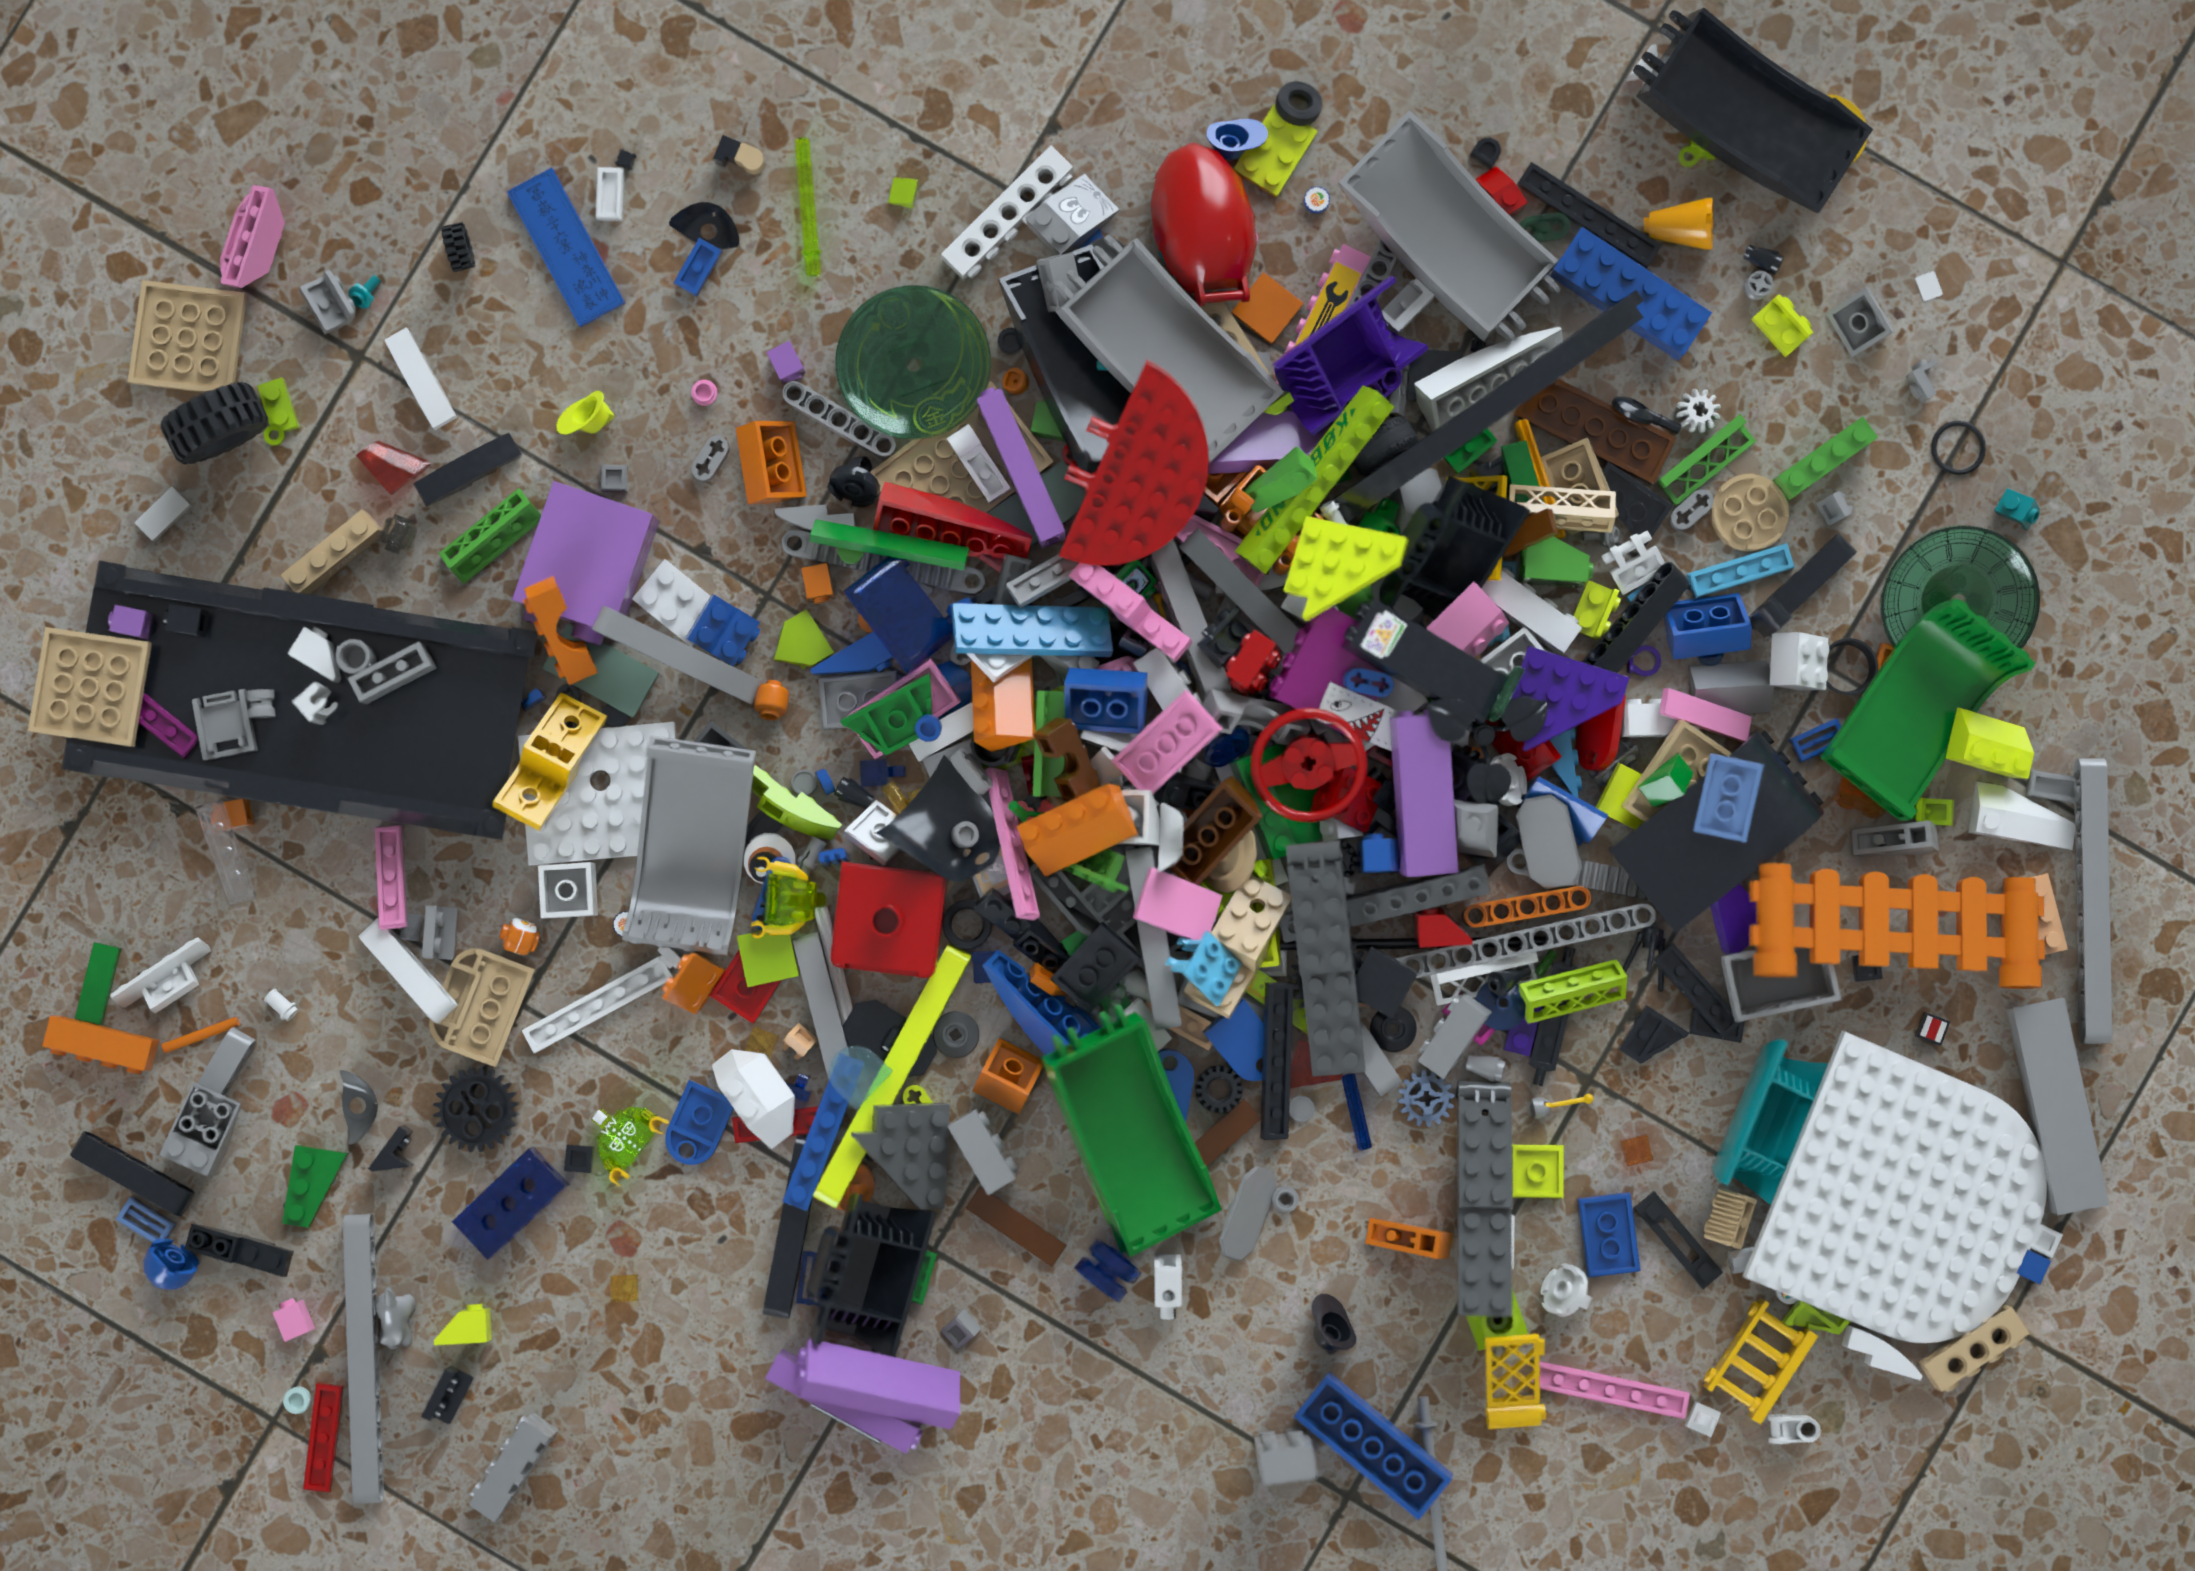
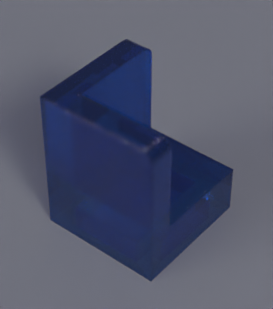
M996 951L972 952L974 983H992L982 965Z

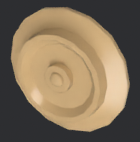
M1252 830L1245 835L1207 876L1208 883L1215 890L1230 893L1239 890L1248 881L1254 869L1257 854L1256 841Z

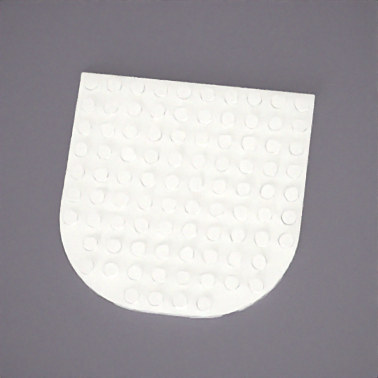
M1841 1031L1743 1277L1898 1340L1914 1343H1932L1964 1335L1980 1326L1983 1321L1996 1313L2007 1300L2020 1276L2017 1274L2019 1266L2022 1264L2027 1249H2031V1244L2039 1229L2046 1204L2047 1180L2038 1142L2022 1117L1997 1096L1857 1036Z

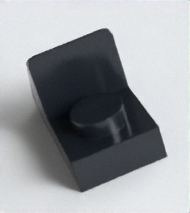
M406 1125L399 1126L368 1167V1170L375 1172L413 1166L409 1160L398 1153L399 1150L403 1152L410 1144L412 1139L409 1136L413 1131Z

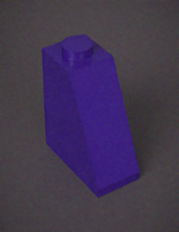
M1738 884L1710 906L1720 948L1726 955L1740 953L1750 944V925H1756V903L1750 902V895L1741 884Z

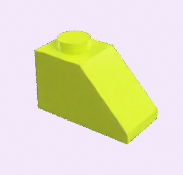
M468 1304L467 1309L458 1312L434 1339V1345L490 1341L492 1339L490 1308H483V1304Z

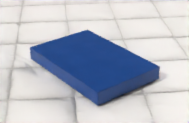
M1624 1192L1577 1198L1587 1277L1641 1271L1631 1193Z

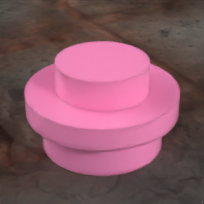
M709 380L696 382L691 390L693 400L701 406L711 405L716 400L718 394L716 386Z

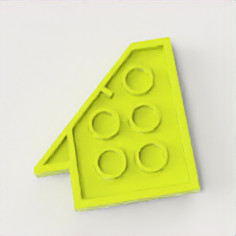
M1306 516L1284 591L1286 594L1308 598L1302 617L1304 620L1309 621L1400 567L1407 548L1408 539L1403 536Z

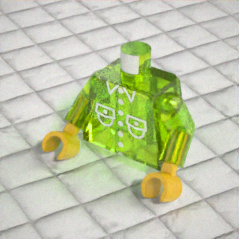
M629 1106L625 1109H619L613 1117L602 1108L598 1110L592 1121L603 1129L596 1138L599 1142L597 1149L604 1167L610 1174V1181L620 1187L621 1185L618 1182L620 1176L627 1180L629 1179V1174L621 1168L626 1170L631 1166L655 1133H664L660 1131V1124H669L667 1119L658 1117L649 1109Z

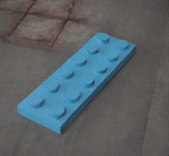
M953 603L952 605L955 653L1111 657L1113 652L1108 608L1026 605L1020 609L1018 605Z

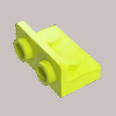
M1780 294L1751 319L1785 357L1814 333L1811 329V323L1804 316H1799L1794 311L1793 303L1787 297H1782Z
M1588 580L1573 614L1579 621L1578 625L1582 627L1579 634L1593 640H1598L1601 635L1604 636L1611 622L1607 621L1611 611L1616 612L1621 598L1617 597L1619 590L1615 588L1612 590Z

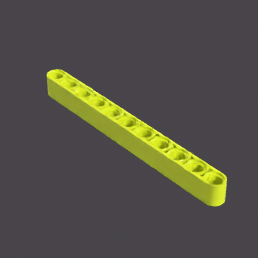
M951 943L945 948L937 963L936 972L929 978L820 1180L813 1194L814 1198L835 1209L840 1204L867 1154L852 1138L851 1132L872 1131L873 1105H890L896 1100L971 960L972 955Z

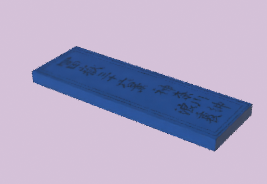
M552 167L506 191L580 328L626 304Z

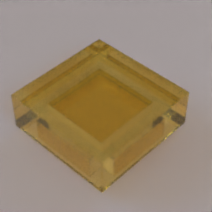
M754 1026L744 1051L762 1053L770 1059L779 1035Z
M638 1274L610 1276L611 1302L639 1300Z

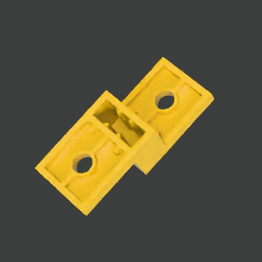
M561 692L524 744L520 763L495 798L493 807L540 831L577 776L581 758L606 722L607 716ZM571 721L576 723L578 727L568 728L564 723ZM532 794L536 797V800L527 801L523 798V795Z

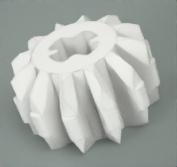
M1697 389L1691 391V396L1685 393L1682 396L1684 402H1678L1676 407L1683 410L1678 412L1676 417H1684L1685 419L1680 425L1685 427L1687 424H1690L1689 432L1691 433L1695 431L1696 427L1700 433H1704L1706 427L1712 429L1715 426L1713 420L1720 419V415L1714 411L1719 410L1721 405H1713L1712 402L1716 399V396L1712 395L1708 399V391L1705 389L1700 395ZM1697 406L1701 407L1700 412L1702 414L1700 416H1697V411L1694 410Z

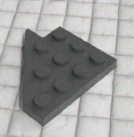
M950 1104L873 1105L872 1131L851 1132L852 1138L916 1208L920 1210L945 1208Z

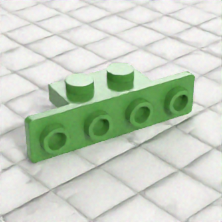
M1109 849L1063 869L1116 893L1117 889L1127 892L1129 888L1115 881L1122 868L1125 856Z

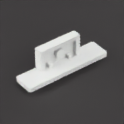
M198 937L188 941L183 947L165 956L160 962L144 970L133 980L121 985L110 994V997L121 1007L126 1008L144 996L149 1009L156 1014L199 985L190 965L211 952V949Z

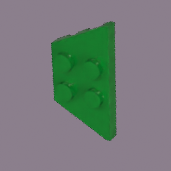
M928 673L842 718L840 723L844 727L847 726L856 732L867 743L873 744L876 749L885 755L919 739L915 732L918 719L923 715H932L931 675Z

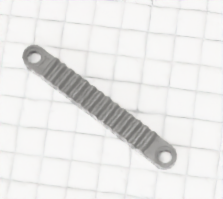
M791 530L784 534L782 538L783 550L788 555L800 559L827 563L828 565L912 583H920L968 595L979 594L985 587L983 573L978 569L965 566L964 570L867 552H864L860 562L847 564L839 557L838 547L810 542L811 533ZM794 536L800 537L802 540L801 548L796 551L788 547L789 539ZM971 574L978 576L980 579L979 586L974 589H970L965 585L966 577Z
M1523 848L1514 849L1506 858L1507 869L1516 875L1530 877L1527 862L1522 869H1517L1513 866L1512 858L1516 854H1521L1525 857ZM1580 860L1582 869L1572 886H1582L1587 889L1650 901L1624 868Z

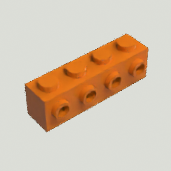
M50 1015L42 1046L51 1048L50 1053L66 1056L68 1052L76 1054L75 1059L91 1062L92 1059L101 1061L102 1066L117 1068V1065L127 1067V1072L142 1075L143 1071L152 1070L159 1039L60 1015Z

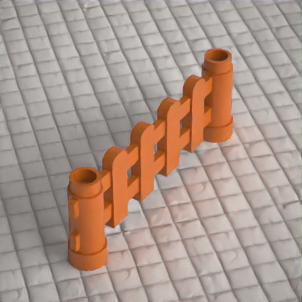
M1760 864L1759 879L1750 882V902H1756V925H1750V946H1756V953L1753 954V976L1795 977L1797 976V954H1794V948H1809V963L1840 964V950L1859 951V966H1889V952L1908 953V968L1937 969L1938 955L1956 956L1958 971L1982 972L1987 971V957L2001 958V965L1998 966L1999 988H2042V966H2039V960L2045 959V940L2039 939V917L2044 916V897L2038 896L2036 892L2035 878H2003V892L2000 894H1987L1985 881L1978 877H1968L1959 880L1956 883V892L1938 891L1937 879L1928 874L1916 875L1908 879L1907 889L1889 888L1888 876L1882 872L1876 871L1862 874L1859 877V887L1840 886V876L1836 871L1821 869L1810 874L1809 884L1794 883V880L1791 879V865ZM1794 904L1809 905V928L1794 927ZM1840 906L1859 907V930L1840 929ZM1889 909L1908 910V933L1889 932ZM1938 912H1956V935L1938 934ZM1987 914L2001 915V937H1987Z

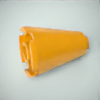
M1703 198L1649 212V217H1644V233H1649V237L1652 239L1704 250H1713V198Z

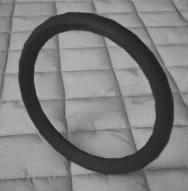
M1951 421L1936 431L1932 439L1931 452L1934 461L1942 470L1950 474L1964 475L1974 471L1982 463L1985 457L1986 443L1982 433L1974 425L1965 421ZM1950 427H1966L1973 431L1979 439L1980 455L1977 461L1966 469H1952L1946 466L1938 456L1937 441L1943 431Z

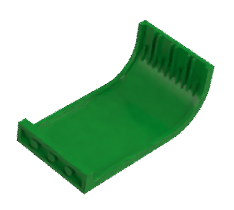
M1954 598L1942 602L1925 613L1900 639L1820 759L1899 821L1910 820L1917 812L1914 806L1946 759L1957 708L1977 713L1982 704L1998 687L2016 675L2031 671L2036 662L2030 658V655L2024 649L2013 645L2007 635L1993 629L1987 619L1972 612L1964 601Z

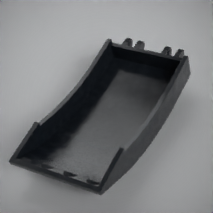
M1704 7L1690 13L1688 17L1682 15L1677 10H1672L1669 18L1680 27V30L1678 31L1671 24L1664 23L1660 28L1661 32L1672 42L1661 59L1650 52H1644L1641 57L1653 71L1650 72L1639 64L1634 67V74L1645 82L1636 97L1674 128L1725 164L1775 193L1815 213H1820L1873 131V128L1836 98H1831L1764 56Z
M1092 244L1069 252L1074 254L1078 276L1085 283L1104 267L1094 255ZM1037 265L999 278L998 282L1017 337L1046 405L1079 468L1092 474L1096 472L1108 443L1106 439L1086 431L1088 424H1090V419L1093 415L1114 426V424L1118 423L1131 393L1108 370H1098V359L1055 311L1048 312Z

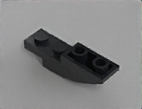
M992 888L975 903L974 909L1014 939L1013 946L1034 963L1040 964L1054 974L1069 958L1059 942L1038 919L1028 920L1016 917L1013 899L1009 901Z
M191 1224L184 1248L185 1250L221 1261L241 1264L280 1277H287L294 1253L292 1250L276 1246L275 1243L199 1224Z

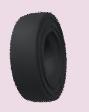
M1293 81L1285 84L1279 90L1275 106L1279 116L1284 121L1295 126H1307L1318 118L1322 110V98L1313 86L1305 82ZM1293 97L1302 98L1307 102L1308 108L1306 110L1295 109L1291 106L1290 99Z

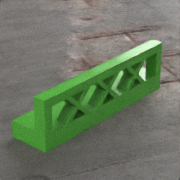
M1741 414L1656 482L1675 507L1756 442L1754 437L1745 428L1744 424L1747 421ZM1737 430L1748 441L1741 447L1730 446L1731 435ZM1726 439V445H1719ZM1714 448L1725 449V458L1722 463L1710 462L1711 451ZM1729 450H1734L1735 452L1729 456ZM1704 456H1706V462H1705V461H1699V460H1701ZM1693 465L1705 466V475L1702 479L1690 478V471ZM1709 466L1715 467L1711 472H1709ZM1686 472V478L1680 477ZM1673 481L1685 482V491L1678 498L1667 487ZM1689 482L1696 483L1689 489Z
M518 488L444 548L439 555L455 576L465 584L539 523L541 513L533 506L522 490ZM520 499L522 500L516 507L512 508L513 504ZM497 517H500L495 524L491 525ZM479 534L478 538H476L474 541H471L475 535ZM459 550L458 554L450 560L449 557Z
M1037 691L1036 731L1055 717L1065 718V691ZM1036 740L1033 796L1062 797L1054 778L1060 775L1064 769L1063 755L1059 758L1044 757Z

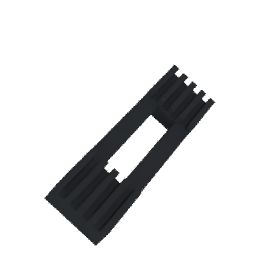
M1655 1191L1651 1192L1650 1195L1634 1207L1636 1212L1703 1290L1723 1273ZM1665 1217L1698 1255V1258L1693 1263L1688 1260L1658 1224Z

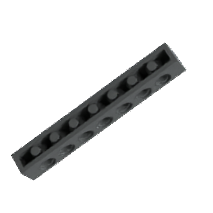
M1482 863L1458 869V873L1437 874L1347 896L1350 927L1490 894L1491 887L1485 864ZM1292 909L1286 911L1279 923L1284 943L1296 940Z

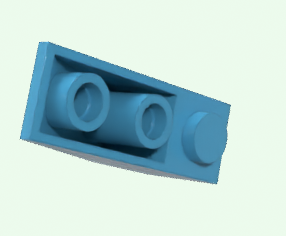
M1572 728L1550 740L1562 756L1550 767L1567 791L1578 797V791H1582L1580 775L1576 776L1574 766L1579 765L1577 750H1572L1571 740L1575 739V730Z

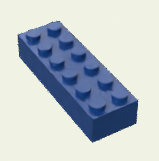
M1581 227L1549 275L1603 312L1635 290H1638L1644 301L1636 307L1643 318L1629 329L1677 361L1684 356L1712 314L1711 311L1583 227Z
M1331 1372L1326 1374L1294 1415V1418L1417 1520H1420L1453 1478L1452 1472Z

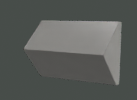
M1767 660L1688 666L1691 696L1743 714L1771 712L1774 686L1770 685V668Z

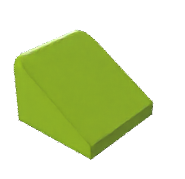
M894 177L888 203L914 208L919 186L918 180Z

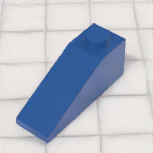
M876 629L814 666L810 671L814 676L873 672L876 669L878 672H881L892 665L890 661L895 658Z

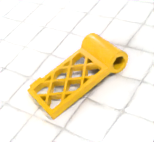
M1538 1334L1485 1338V1416L1488 1429L1539 1426L1542 1420H1546L1545 1405L1540 1404V1355H1545L1544 1339H1539ZM1533 1343V1348L1526 1355L1518 1350L1523 1344ZM1492 1346H1504L1507 1350L1498 1357L1492 1352ZM1511 1354H1515L1520 1360L1511 1367L1505 1360ZM1527 1363L1533 1370L1525 1377L1518 1370ZM1500 1365L1507 1372L1500 1378H1497L1492 1372ZM1514 1375L1521 1381L1511 1388L1505 1382ZM1526 1385L1533 1389V1395L1522 1396L1518 1392ZM1499 1387L1508 1392L1504 1397L1492 1398V1394Z

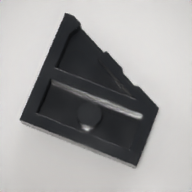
M1645 1005L1618 1047V1050L1642 1064L1655 1054L1662 1052L1670 1047V1045L1687 1037L1689 1032Z

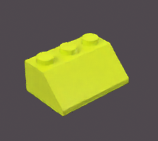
M1957 708L1946 759L2008 778H2029L2034 751L2024 727L1963 708Z

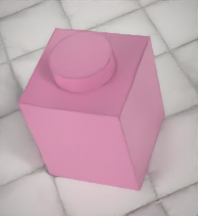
M294 1298L278 1304L280 1310L273 1312L284 1342L315 1329L304 1300L295 1303Z

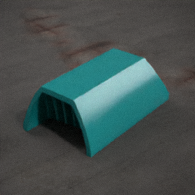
M1781 1039L1770 1041L1761 1048L1712 1165V1171L1719 1182L1729 1185L1731 1178H1735L1770 1205L1773 1202L1829 1064L1799 1061L1784 1057L1783 1054L1788 1042Z

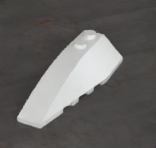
M1555 327L1516 337L1511 342L1506 340L1465 356L1414 383L1417 403L1432 432L1563 342L1562 329Z

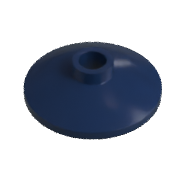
M1488 982L1479 989L1475 1000L1492 1011L1484 1023L1486 1026L1495 1030H1509L1517 1026L1524 1019L1526 1003L1519 993L1518 984L1511 988L1504 996L1495 995L1489 989ZM1501 998L1507 1001L1506 1008L1499 1006Z

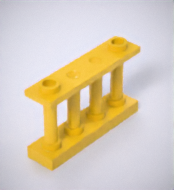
M1761 1298L1758 1302L1754 1301L1747 1310L1749 1316L1714 1368L1710 1367L1703 1378L1705 1381L1703 1386L1711 1392L1715 1386H1718L1748 1406L1747 1410L1749 1412L1747 1416L1760 1425L1818 1338V1335L1806 1328H1803L1802 1331H1795L1765 1311L1770 1303ZM1759 1319L1791 1340L1793 1345L1788 1353L1784 1352L1782 1354L1751 1333ZM1745 1341L1777 1362L1778 1368L1773 1375H1766L1736 1355ZM1730 1364L1762 1384L1763 1391L1759 1397L1755 1396L1753 1398L1722 1377Z

